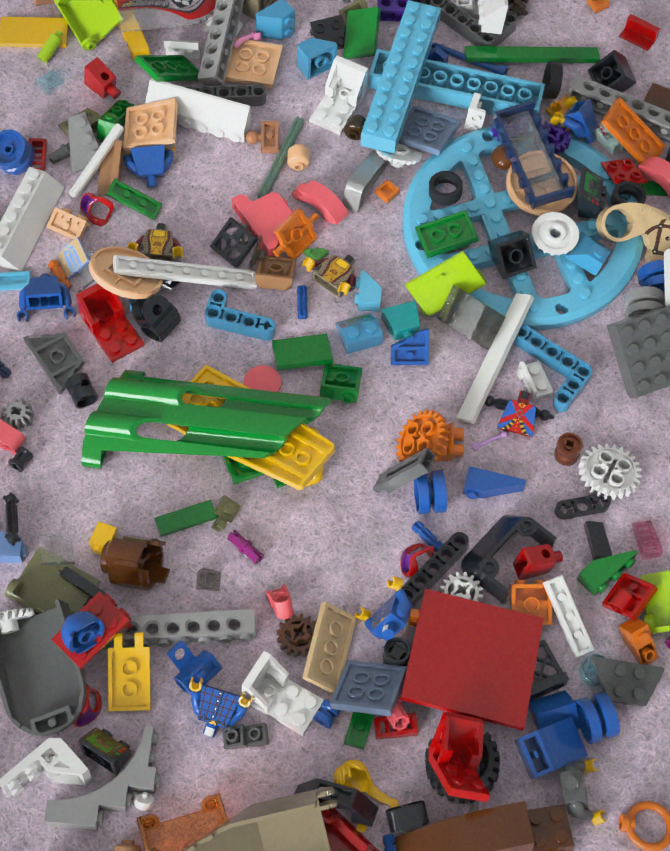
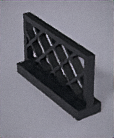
M545 639L539 642V648L543 647L546 657L545 659L540 657L536 659V661L543 663L541 672L534 671V675L539 676L536 683L532 684L529 701L566 686L569 680L566 672H563ZM545 664L554 667L557 673L553 675L543 673Z

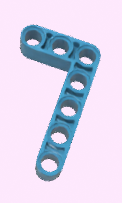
M522 324L513 344L567 378L556 392L553 400V407L556 411H567L589 383L592 375L591 366L527 325Z

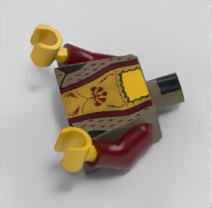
M158 223L156 230L148 229L145 235H142L136 242L127 244V248L138 251L150 259L174 262L175 257L180 256L184 258L182 246L178 239L173 237V232L167 231V225L164 223Z
M337 255L317 261L309 257L304 259L302 266H306L308 272L313 270L312 280L338 298L343 293H345V296H348V293L355 289L356 276L354 275L355 269L352 266L355 263V259L351 255H347L344 259Z

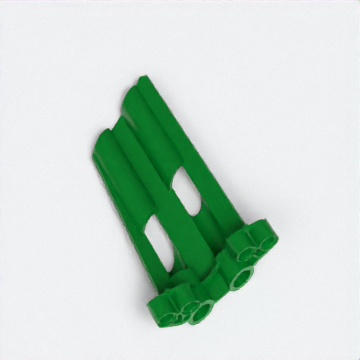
M125 370L120 378L113 377L110 379L98 409L93 411L86 421V435L82 448V466L102 469L104 458L107 457L106 451L266 458L279 451L286 443L289 434L299 425L309 424L319 417L325 407L332 404V401L326 397L144 377L146 376L144 371ZM184 393L222 397L226 398V400L220 407L185 404L182 401V395ZM146 422L189 427L187 433L178 441L144 438L136 432L137 427Z

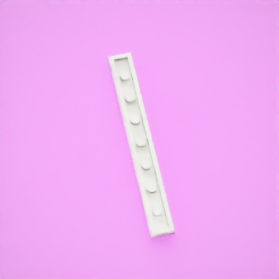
M121 255L113 256L114 274L243 289L257 288L255 281L256 271Z
M516 293L456 417L458 421L475 424L534 300L532 295Z

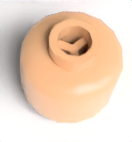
M294 144L288 149L287 164L289 167L296 171H301L310 165V150L305 145Z

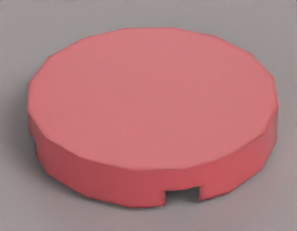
M259 365L251 368L246 373L244 385L250 389L279 392L281 378L274 368Z

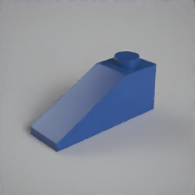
M469 466L463 494L470 499H482L521 492L524 490L526 480Z

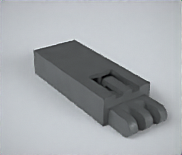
M427 447L392 466L379 475L373 490L375 492L385 490L387 493H390L428 473L436 455Z

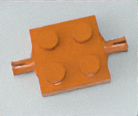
M296 209L273 231L280 244L273 251L274 255L279 257L285 251L288 258L296 259L318 238L313 229V223L319 219L318 214L313 213L307 218L302 209Z

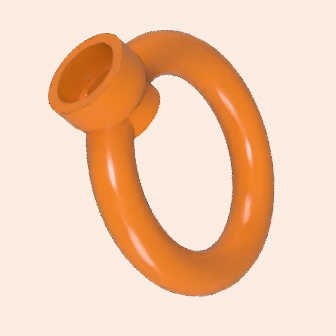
M653 801L638 802L628 810L627 814H620L619 831H625L629 839L642 850H663L670 844V813L659 803ZM649 809L656 811L663 817L666 823V834L662 840L656 843H649L642 840L634 830L635 816L638 812Z

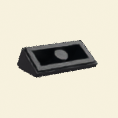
M585 521L584 529L593 560L612 556L603 522Z

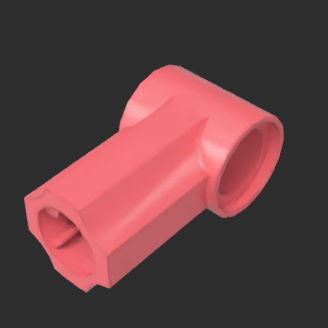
M400 696L392 716H386L392 728L398 729V731L405 729L407 724L410 723L409 717L402 706Z

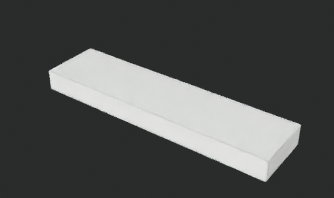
M563 575L543 582L575 658L595 650Z

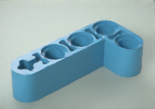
M217 289L211 293L205 309V321L208 326L266 341L272 340L275 337V322L273 319L227 308V295L223 290Z

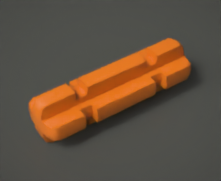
M56 259L50 260L48 267L52 271L53 276H57L58 282H62L70 289L72 285L63 269L59 267V262Z

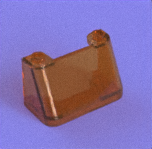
M217 793L209 795L202 800L201 811L161 823L155 814H146L136 819L145 851H182L226 822L228 817L221 795Z

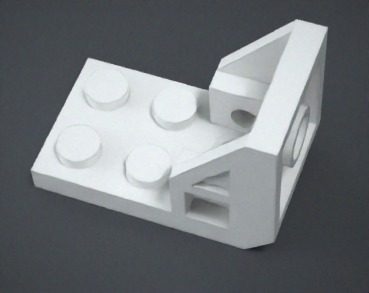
M336 56L325 86V96L310 117L309 122L341 135L347 119L355 113L366 94L368 68Z
M263 651L242 683V693L245 692L244 697L246 699H250L251 696L254 697L250 704L252 707L302 736L313 721L315 713L321 708V703L324 700L289 680V673L266 651Z
M48 738L0 778V786L8 798L12 795L15 797L23 791V786L29 781L34 782L38 779L42 770L56 783L87 786L93 780L89 769L61 738Z

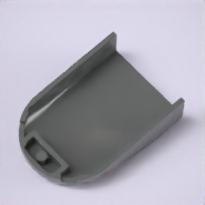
M59 599L55 600L56 608L19 621V631L2 635L0 630V695L5 711L15 726L29 734L38 736L54 735L67 729L79 717L86 700L84 668L81 670L51 640L61 630L65 619L71 614L69 604Z

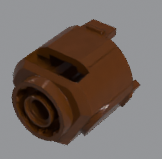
M133 535L113 538L106 542L102 549L100 557L101 570L103 573L108 574V579L113 585L148 591L156 583L165 584L170 573V569L163 567L164 554L162 546H166V541Z

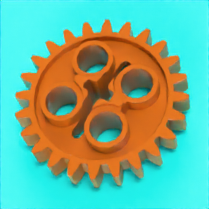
M425 409L424 413L419 411L418 416L413 414V420L407 419L408 425H403L404 431L399 432L401 438L396 439L399 442V445L395 447L399 450L396 455L399 456L398 460L400 462L427 447L436 455L434 460L438 461L437 455H443L441 449L446 448L444 442L449 441L445 436L450 433V431L446 430L449 425L445 423L447 420L443 418V415L433 410Z

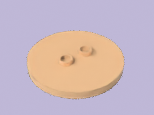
M532 151L518 157L528 179L552 172L543 151ZM554 154L556 159L561 158L562 173H568V186L575 187L572 198H565L532 210L531 205L527 204L525 200L524 190L518 184V176L513 173L510 166L506 178V187L512 201L520 209L537 216L549 212L561 213L566 210L575 199L578 190V179L574 169L564 158ZM555 178L531 185L536 197L560 190Z
M111 246L101 248L92 255L89 271L94 280L106 290L131 299H145L156 295L160 291L163 283L162 279L114 274V255L150 259L144 254L125 247Z

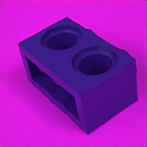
M377 0V7L381 9L380 21L401 22L408 0Z

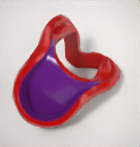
M88 192L81 198L80 210L90 222L98 226H104L109 221L111 213H113L114 204L104 197L95 196V194ZM94 202H100L110 209L105 220L92 215L91 206Z
M418 543L406 548L401 555L400 566L402 574L411 578L418 571L416 557L425 552L429 557H432L434 555V546ZM419 547H422V548H423V549L420 550V551H417V552H415V553H413V554H409L410 552H412L413 550H415V549H417V548H419Z
M87 683L85 705L79 717L73 723L77 727L85 726L94 721L102 709L100 693L93 688H89ZM90 693L96 694L94 710L90 708L89 704Z

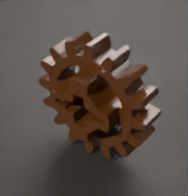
M303 613L299 617H296L294 614L292 619H285V623L280 622V629L277 630V635L279 636L277 643H282L280 649H287V655L293 652L294 658H297L298 654L301 653L304 658L305 652L308 651L309 653L316 621L310 622L311 616L305 619L303 618ZM308 628H309V629L311 630V632H312V637H311V634H309V633L307 632V631H308ZM302 632V636L299 635V636L296 637V639H295V634L298 635L299 633ZM285 634H287V636L290 637L289 643L285 638Z

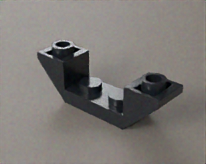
M318 778L299 784L294 794L320 787H333L335 792L329 796L318 798L319 803L335 799L338 803L336 808L351 812V822L369 827L373 826L379 807L358 789Z

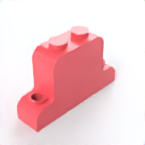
M275 192L269 193L255 201H251L245 195L233 197L232 208L243 224L248 225V230L258 238L257 243L266 256L274 257L273 251L280 244L273 231L294 211L289 209L285 198H281Z

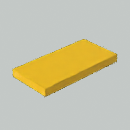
M1 17L0 46L43 47L49 36L59 30L63 35L60 38L62 41L58 47L67 48L69 25L64 18Z

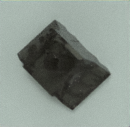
M453 285L437 318L489 350L506 317Z

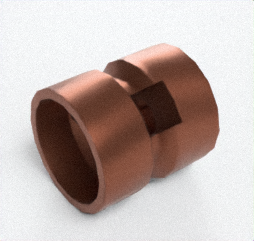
M567 432L559 437L554 451V457L559 464L570 466L577 462L583 445L581 438L577 434Z

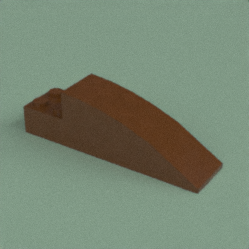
M525 801L463 814L395 837L397 851H573L574 848L565 804L527 810Z

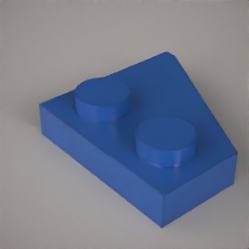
M425 328L391 345V365H428L429 328Z

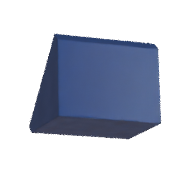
M565 690L529 701L528 708L537 730L572 716L576 728L580 729L576 702Z

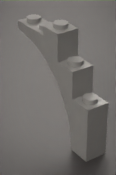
M145 725L142 740L134 757L126 768L111 782L81 797L66 800H47L44 817L45 825L49 827L98 831V825L103 824L104 812H101V810L126 812L127 806H131L132 793H129V791L155 794V788L160 787L161 775L158 774L156 767H150L154 766L155 753H152L153 745L157 746L158 733H155L154 725Z

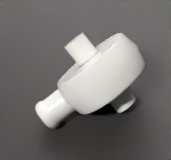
M135 791L132 792V798L135 799L134 804L137 809L147 811L153 808L155 801L151 794L147 792L139 794Z

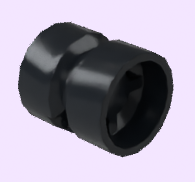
M77 373L66 380L65 386L76 408L82 409L97 401L98 395L92 386L88 374Z
M400 637L389 639L384 646L383 663L406 667L410 657L409 643Z

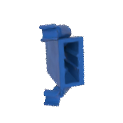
M47 273L41 274L40 277L30 278L29 284L19 293L20 311L17 312L19 322L23 315H25V321H29L26 308L27 310L63 308V305H65L64 317L67 319L66 313L72 312L74 318L75 310L70 305L72 300L69 288L62 282H58L57 276H50Z

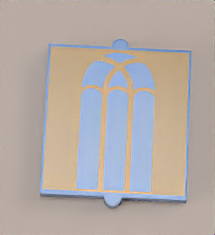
M79 237L66 244L65 248L56 255L68 280L78 272L80 273L81 269L90 262Z

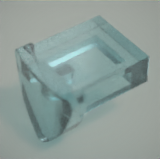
M52 70L44 76L41 75L36 78V83L41 90L50 95L51 91L64 84V80Z

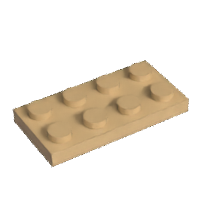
M328 602L321 603L302 679L334 694L346 664L357 619L355 616Z

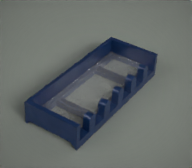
M535 100L495 111L492 119V126L495 130L497 129L499 142L505 147V155L512 163V171L514 174H517L518 184L524 190L525 200L527 204L531 205L532 210L555 201L572 198L575 191L574 186H568V173L563 174L561 171V158H555L554 143L549 144L547 140V128L542 129L541 115L534 112Z

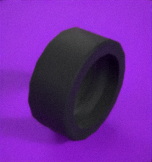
M440 171L431 177L429 181V196L432 201L440 205H452L460 200L463 192V182L459 175L451 171ZM441 183H449L454 185L456 190L451 193H441L435 187Z
M630 181L620 182L614 187L610 202L612 206L628 203L621 199L619 195L629 194L636 198L638 202L635 203L644 204L647 198L646 192L637 183Z

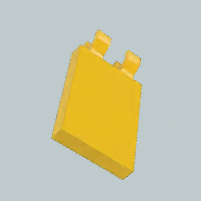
M144 632L135 633V647L123 648V633H118L114 637V648H108V711L151 710L150 647H144Z

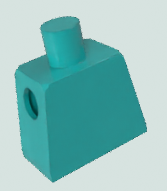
M416 301L382 309L381 319L394 341L405 339L420 331Z

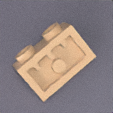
M55 207L46 227L71 239L79 237L81 240L86 227L91 226V223L87 222L88 218L80 214L76 217L67 208L62 207L60 210Z

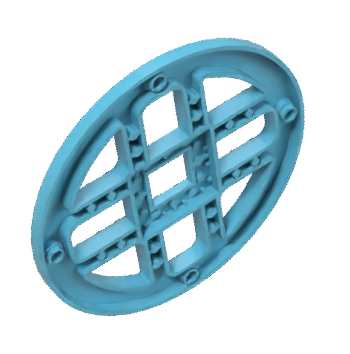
M529 125V132L533 131L531 125ZM491 127L469 132L450 141L440 156L432 154L423 163L409 186L403 209L402 229L408 255L419 275L460 252L443 253L427 259L424 250L417 249L422 247L415 231L416 226L467 210L472 223L480 222L487 241L511 233L503 213L520 208L512 201L507 190L494 193L480 160L483 156L491 155L497 146L502 145L497 141V137L493 138ZM569 135L571 141L568 149H565L564 153L559 151L558 155L579 171H581L582 167H586L602 177L603 186H607L605 199L609 207L612 206L610 198L616 185L600 164L601 162L611 160L589 144ZM532 138L512 144L517 150L519 157L528 152L542 151V148L537 149V145L533 144L534 139ZM458 168H461L474 200L431 210L433 204L429 196V181L431 177L440 171L455 172ZM580 175L577 176V179H578V190H579V183H580ZM443 183L437 185L435 189L438 191ZM629 194L619 195L626 202H638L636 198ZM612 210V214L606 217L605 227L611 236L619 238L625 233L629 222L626 220V215L624 216V214ZM597 219L576 223L579 235L583 232L595 240H601L602 238L596 229ZM529 234L535 259L549 256V253H544L543 250L538 249V246L534 244L532 234ZM639 235L626 241L616 242L610 260L591 282L587 280L583 268L565 258V254L560 256L553 255L569 293L546 299L539 297L528 272L507 278L514 297L516 293L529 294L534 297L522 324L527 325L533 330L565 327L587 319L606 308L623 292L632 279L643 250L642 236ZM488 245L464 250L476 269L495 266ZM480 288L450 306L473 319L500 327L513 299L495 295ZM561 310V311H563L565 314H559V313L556 312V311Z

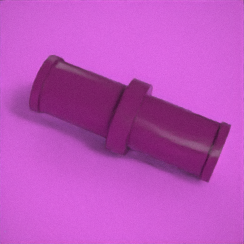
M233 530V533L231 532L228 535L227 540L232 542L241 554H245L254 564H258V561L261 562L264 554L258 551L250 540H246L237 530Z

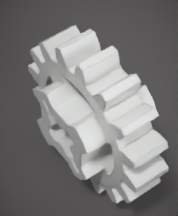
M456 572L455 577L449 574L448 580L443 579V586H440L439 592L448 594V589L451 587L452 592H450V595L471 600L470 594L474 592L473 601L479 602L483 598V595H481L483 588L478 587L480 581L474 582V575L467 577V572H464L463 576Z

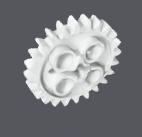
M607 443L604 448L598 444L597 448L592 446L590 451L586 450L585 454L582 455L578 466L580 468L578 474L582 475L581 481H586L584 486H591L590 492L596 490L598 497L604 494L605 499H607L608 495L611 496L612 500H615L616 496L622 499L624 495L629 497L630 493H634L636 488H638L642 475H640L642 469L638 468L640 463L634 462L635 456H628L630 451L622 452L623 447L618 450L615 444L612 448H609ZM616 460L617 462L609 476L607 483H604L603 481L606 477V474L608 473L613 461Z

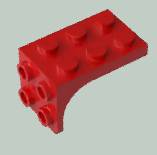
M99 591L80 610L93 613L104 623L105 630L103 636L99 635L94 640L97 644L90 650L77 654L75 651L73 653L70 652L61 638V630L51 640L82 670L119 632L125 628L131 629L133 627L130 623L132 619L122 607L119 610L116 608L118 605L109 594L103 595Z

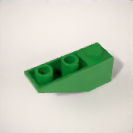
M127 100L116 101L98 119L96 138L105 140L116 123L124 127L126 108L133 107L134 104L129 103Z
M633 550L593 560L579 573L577 581L593 596L598 592L602 594L609 587L608 583L611 580L616 581L623 574L621 571L625 567L629 569L635 564V557L638 552Z

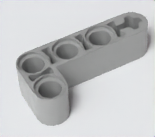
M373 150L369 153L346 184L342 200L346 208L359 213L358 210L364 204L366 193L383 173L388 160H384Z

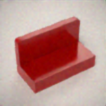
M630 14L627 18L626 26L619 37L649 51L658 38L660 28Z

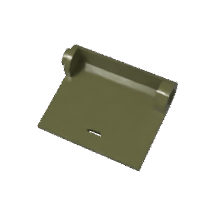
M39 547L18 580L14 578L10 581L4 595L25 608H33L36 614L56 608L55 600L59 599L69 604L71 614L79 612L86 605L90 597L64 580L59 575L60 571L67 566L95 586H98L100 580Z

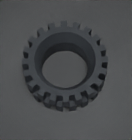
M486 732L483 737L481 758L483 769L479 777L486 789L491 792L494 788V782L497 783L499 777L500 754L497 751L495 740L492 742L491 735ZM431 738L430 741L428 742V746H429V747H430V744H431V742H432V738ZM426 748V774L428 779H430L432 788H436L441 797L446 795L447 800L453 802L455 798L459 799V804H465V798L448 796L428 761L429 748Z

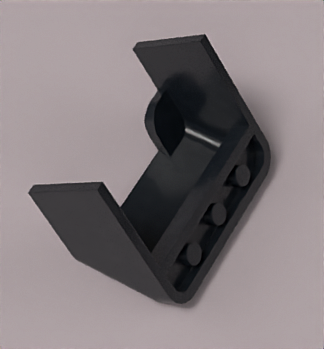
M502 516L463 558L461 563L462 571L467 572L469 577L474 575L473 580H479V585L502 604L506 602L509 589L495 579L500 566L493 556L516 531L522 536H530L540 545H551L552 550L557 539L556 536L530 517Z

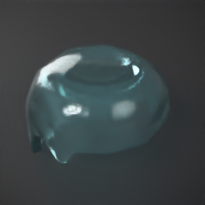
M592 654L580 663V677L588 686H600L596 678L598 674L595 666L590 663V657L592 656L606 658L600 654Z

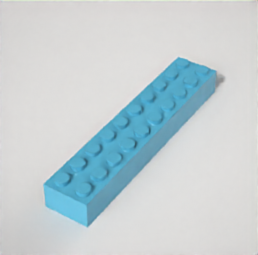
M408 0L361 132L360 146L395 154L440 22L441 8Z
M376 50L369 74L368 88L377 90L390 51ZM427 59L414 98L469 109L475 92L481 94V109L486 110L488 114L494 115L495 111L532 100L536 102L534 112L538 114L545 84Z

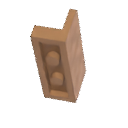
M115 140L114 146L100 165L98 195L107 196L106 193L114 178L121 181L124 153L122 140Z

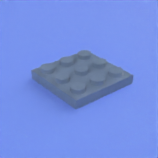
M413 106L408 113L399 144L440 156L461 126V120Z
M347 660L330 701L331 709L392 716L404 684L407 667Z

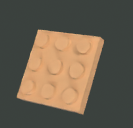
M246 40L236 49L233 46L225 81L239 84H262L266 88L273 89L283 45Z
M176 98L126 108L123 149L126 153L131 152V148L175 143L178 110Z

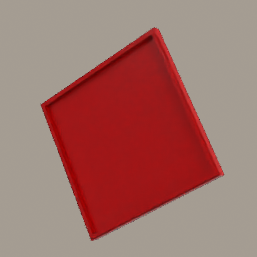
M425 588L400 700L454 714L479 718L482 721L523 731L544 618Z

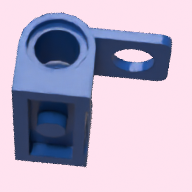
M183 641L176 643L167 652L168 657L180 671L173 678L174 681L189 695H191V689L189 688L191 677H194L193 681L195 683H199L200 678H203L202 685H206L223 669L212 653L203 650L196 657ZM182 648L184 656L182 659L177 660L175 652Z

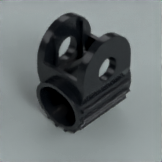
M152 295L145 299H135L133 302L132 316L134 320L139 324L141 331L155 341L162 343L181 322V317L176 307L161 295Z

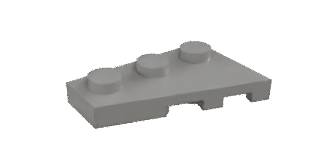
M85 112L68 118L71 174L84 170L99 149Z

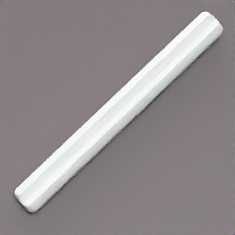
M116 123L70 189L69 195L77 199L114 146L115 140H118L124 131L122 125Z

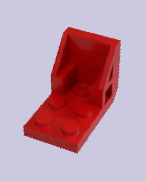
M98 283L76 294L79 313L83 322L112 363L144 346V342L126 318L124 307L118 295L106 290Z
M443 712L429 747L428 761L448 796L488 802L490 794L476 772L483 752L484 722L482 719Z

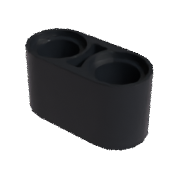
M424 800L385 810L391 833L429 823Z

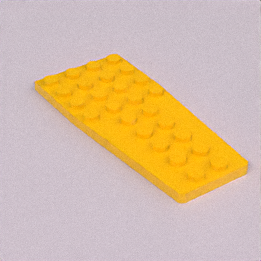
M205 365L190 381L250 389L208 365ZM184 393L182 395V401L185 404L220 407L226 400V398L196 394ZM166 424L184 435L189 429L188 426ZM301 424L289 434L283 447L269 457L229 458L298 490H302L333 455L335 445L305 424Z

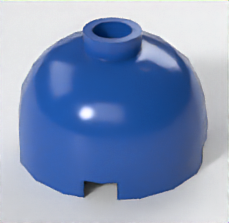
M79 611L70 614L65 619L61 628V638L70 652L73 653L75 651L77 654H81L97 644L94 640L99 635L103 636L105 626L93 613Z

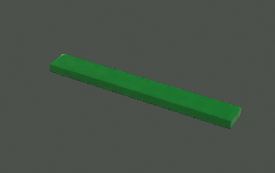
M464 47L466 62L548 63V61L556 63H597L600 61L598 47Z

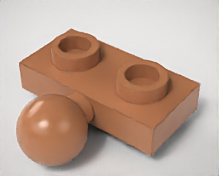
M261 121V134H258L255 130H250L246 133V141L249 144L261 141V153H278L279 122Z

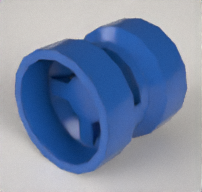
M325 699L321 703L320 711L315 713L313 719L325 728L331 729L334 724V718L339 716L341 710L331 709L330 701Z

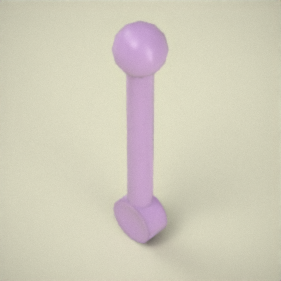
M503 430L501 434L480 443L475 442L472 444V449L478 450L479 447L501 437L506 438L508 432Z

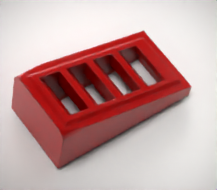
M29 138V143L33 147L42 148V150L34 149L35 153H42V155H35V159H42V162L33 161L32 165H42L41 168L35 169L45 171L47 139Z
M416 712L407 713L411 729H407L406 726L405 729L400 731L394 729L393 732H390L387 717L374 718L376 740L417 736ZM380 723L385 724V733H381Z

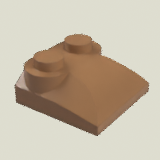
M260 255L255 275L256 284L262 289H277L280 291L291 289L296 259Z

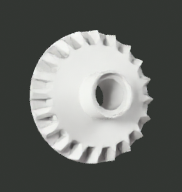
M399 143L395 154L377 150V154L381 158L388 160L391 166L398 168L404 167L405 164H416L422 157L419 149Z
M549 212L541 215L536 219L531 230L534 244L538 246V249L543 250L544 253H549L551 256L566 255L569 251L573 250L579 240V230L576 223L567 215L558 212Z
M33 608L11 609L0 612L1 634L5 635L19 631L18 622L32 617L34 614Z

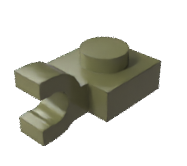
M226 495L222 496L213 512L218 517L211 528L217 532L220 529L224 530L227 522H233L240 505Z

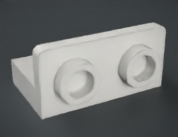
M166 39L164 41L166 55H183L186 58L199 59L201 41Z
M475 92L464 129H467L469 132L482 129L486 110L481 109V94Z
M524 361L519 362L518 369L516 370L519 380L524 382V391L531 393L530 398L532 401L553 395V389L539 361L525 365Z

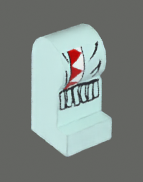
M603 124L594 130V137L611 155L624 148Z

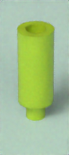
M57 30L55 34L49 36L37 55L39 60L48 63L62 41L60 38L63 33Z

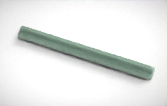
M295 118L257 193L258 199L270 193L287 159L288 149L294 145L304 124L303 118Z

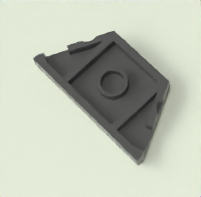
M57 333L54 335H41L39 338L23 337L24 342L59 395L62 394L66 389V380L72 375L77 374L84 365L83 359L65 333Z
M596 656L590 657V663L595 666L598 674L596 678L602 687V691L606 692L614 703L646 706L664 672L663 667Z

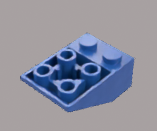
M572 716L514 740L530 779L538 778L565 766L568 762L577 761L588 756Z

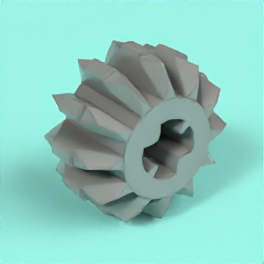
M15 398L14 403L8 401V406H3L1 419L13 428L16 427L18 431H20L22 426L27 430V424H32L34 412L32 411V406L26 404L24 399L18 402Z

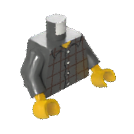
M589 759L568 762L564 766V772H560L563 798L568 815H572L577 819L592 821L594 825L606 822L601 816L605 814L603 809L596 812L589 810L584 772L598 771V768L595 769L593 767V762L597 760Z

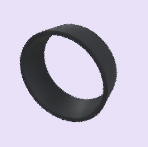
M548 61L542 83L545 84L543 99H556L558 97L563 79L562 64Z

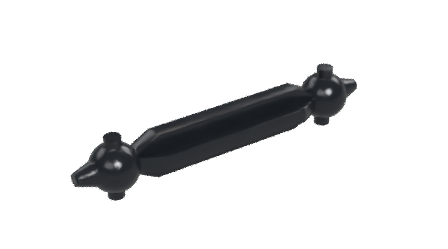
M488 395L484 404L488 407L494 405L497 409L505 410L509 400L495 399L493 396ZM536 407L535 418L540 417L543 421L554 419V415L550 414L548 410L544 409L541 411Z
M9 492L8 495L3 496L6 502V531L8 533L5 534L4 538H7V541L14 546L15 543L21 541L17 534L18 513L17 505L15 504L19 500L12 492Z

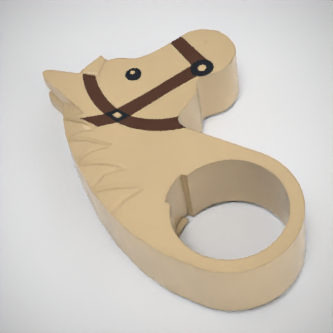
M628 202L607 207L597 217L596 229L600 237L605 241L612 243L622 242L641 235L643 243L647 247L645 253L646 262L664 260V252L670 246V215L647 204ZM612 210L620 211L624 216L626 215V220L629 222L625 233L619 238L611 236L605 227L606 217Z

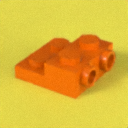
M514 580V584H509L511 610L544 618L543 625H552V604L543 585V582L546 580H534V584H526V580Z

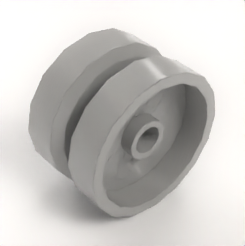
M650 286L637 287L628 291L624 296L625 319L665 305L664 292L661 289Z

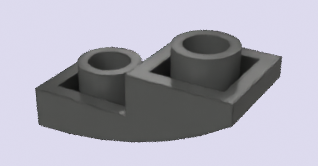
M265 722L249 726L241 724L222 728L225 750L269 745L268 727Z

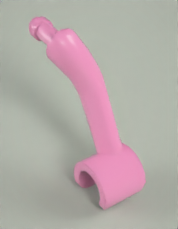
M252 30L251 34L240 37L234 43V48H238L244 41L251 38L254 41H262V32L255 33Z

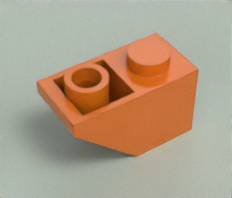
M637 618L636 621L629 619L618 626L623 641L639 664L648 665L659 658L647 623Z

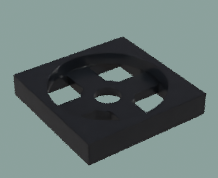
M230 217L210 247L231 265L238 268L258 241V238L234 218ZM230 228H238L234 235L226 232ZM244 234L248 237L246 247L240 244V239ZM222 239L226 241V247L223 251L221 248ZM232 239L236 240L235 246L231 245ZM235 249L241 253L238 258L228 257L232 250Z

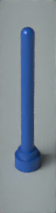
M436 42L432 44V48L438 46L446 54L466 61L464 53ZM469 62L495 74L506 75L508 72V66L503 64L496 66L488 62Z

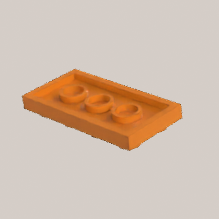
M621 97L614 101L601 121L603 126L639 164L649 157H659L666 147Z

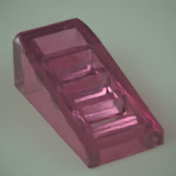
M651 520L632 523L641 559L661 557L663 554L662 546ZM648 526L647 530L639 531L638 529L639 527ZM648 533H650V536H645V537H642V536H641L642 534H648ZM646 540H652V542L644 543ZM654 546L653 549H647L646 547Z

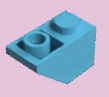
M361 270L360 277L356 278V288H359V293H355V304H358V310L380 312L382 287L364 270Z

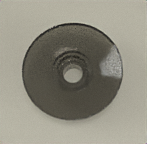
M260 235L247 268L248 270L258 260L262 261L266 251L263 250L262 235Z

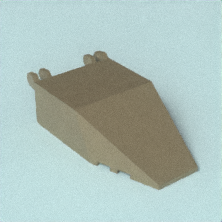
M320 787L315 790L252 804L182 851H331L322 810L336 807L338 803L335 799L319 803L318 798L333 794L335 792L334 788ZM342 849V850H336V851H349V850H348V849Z

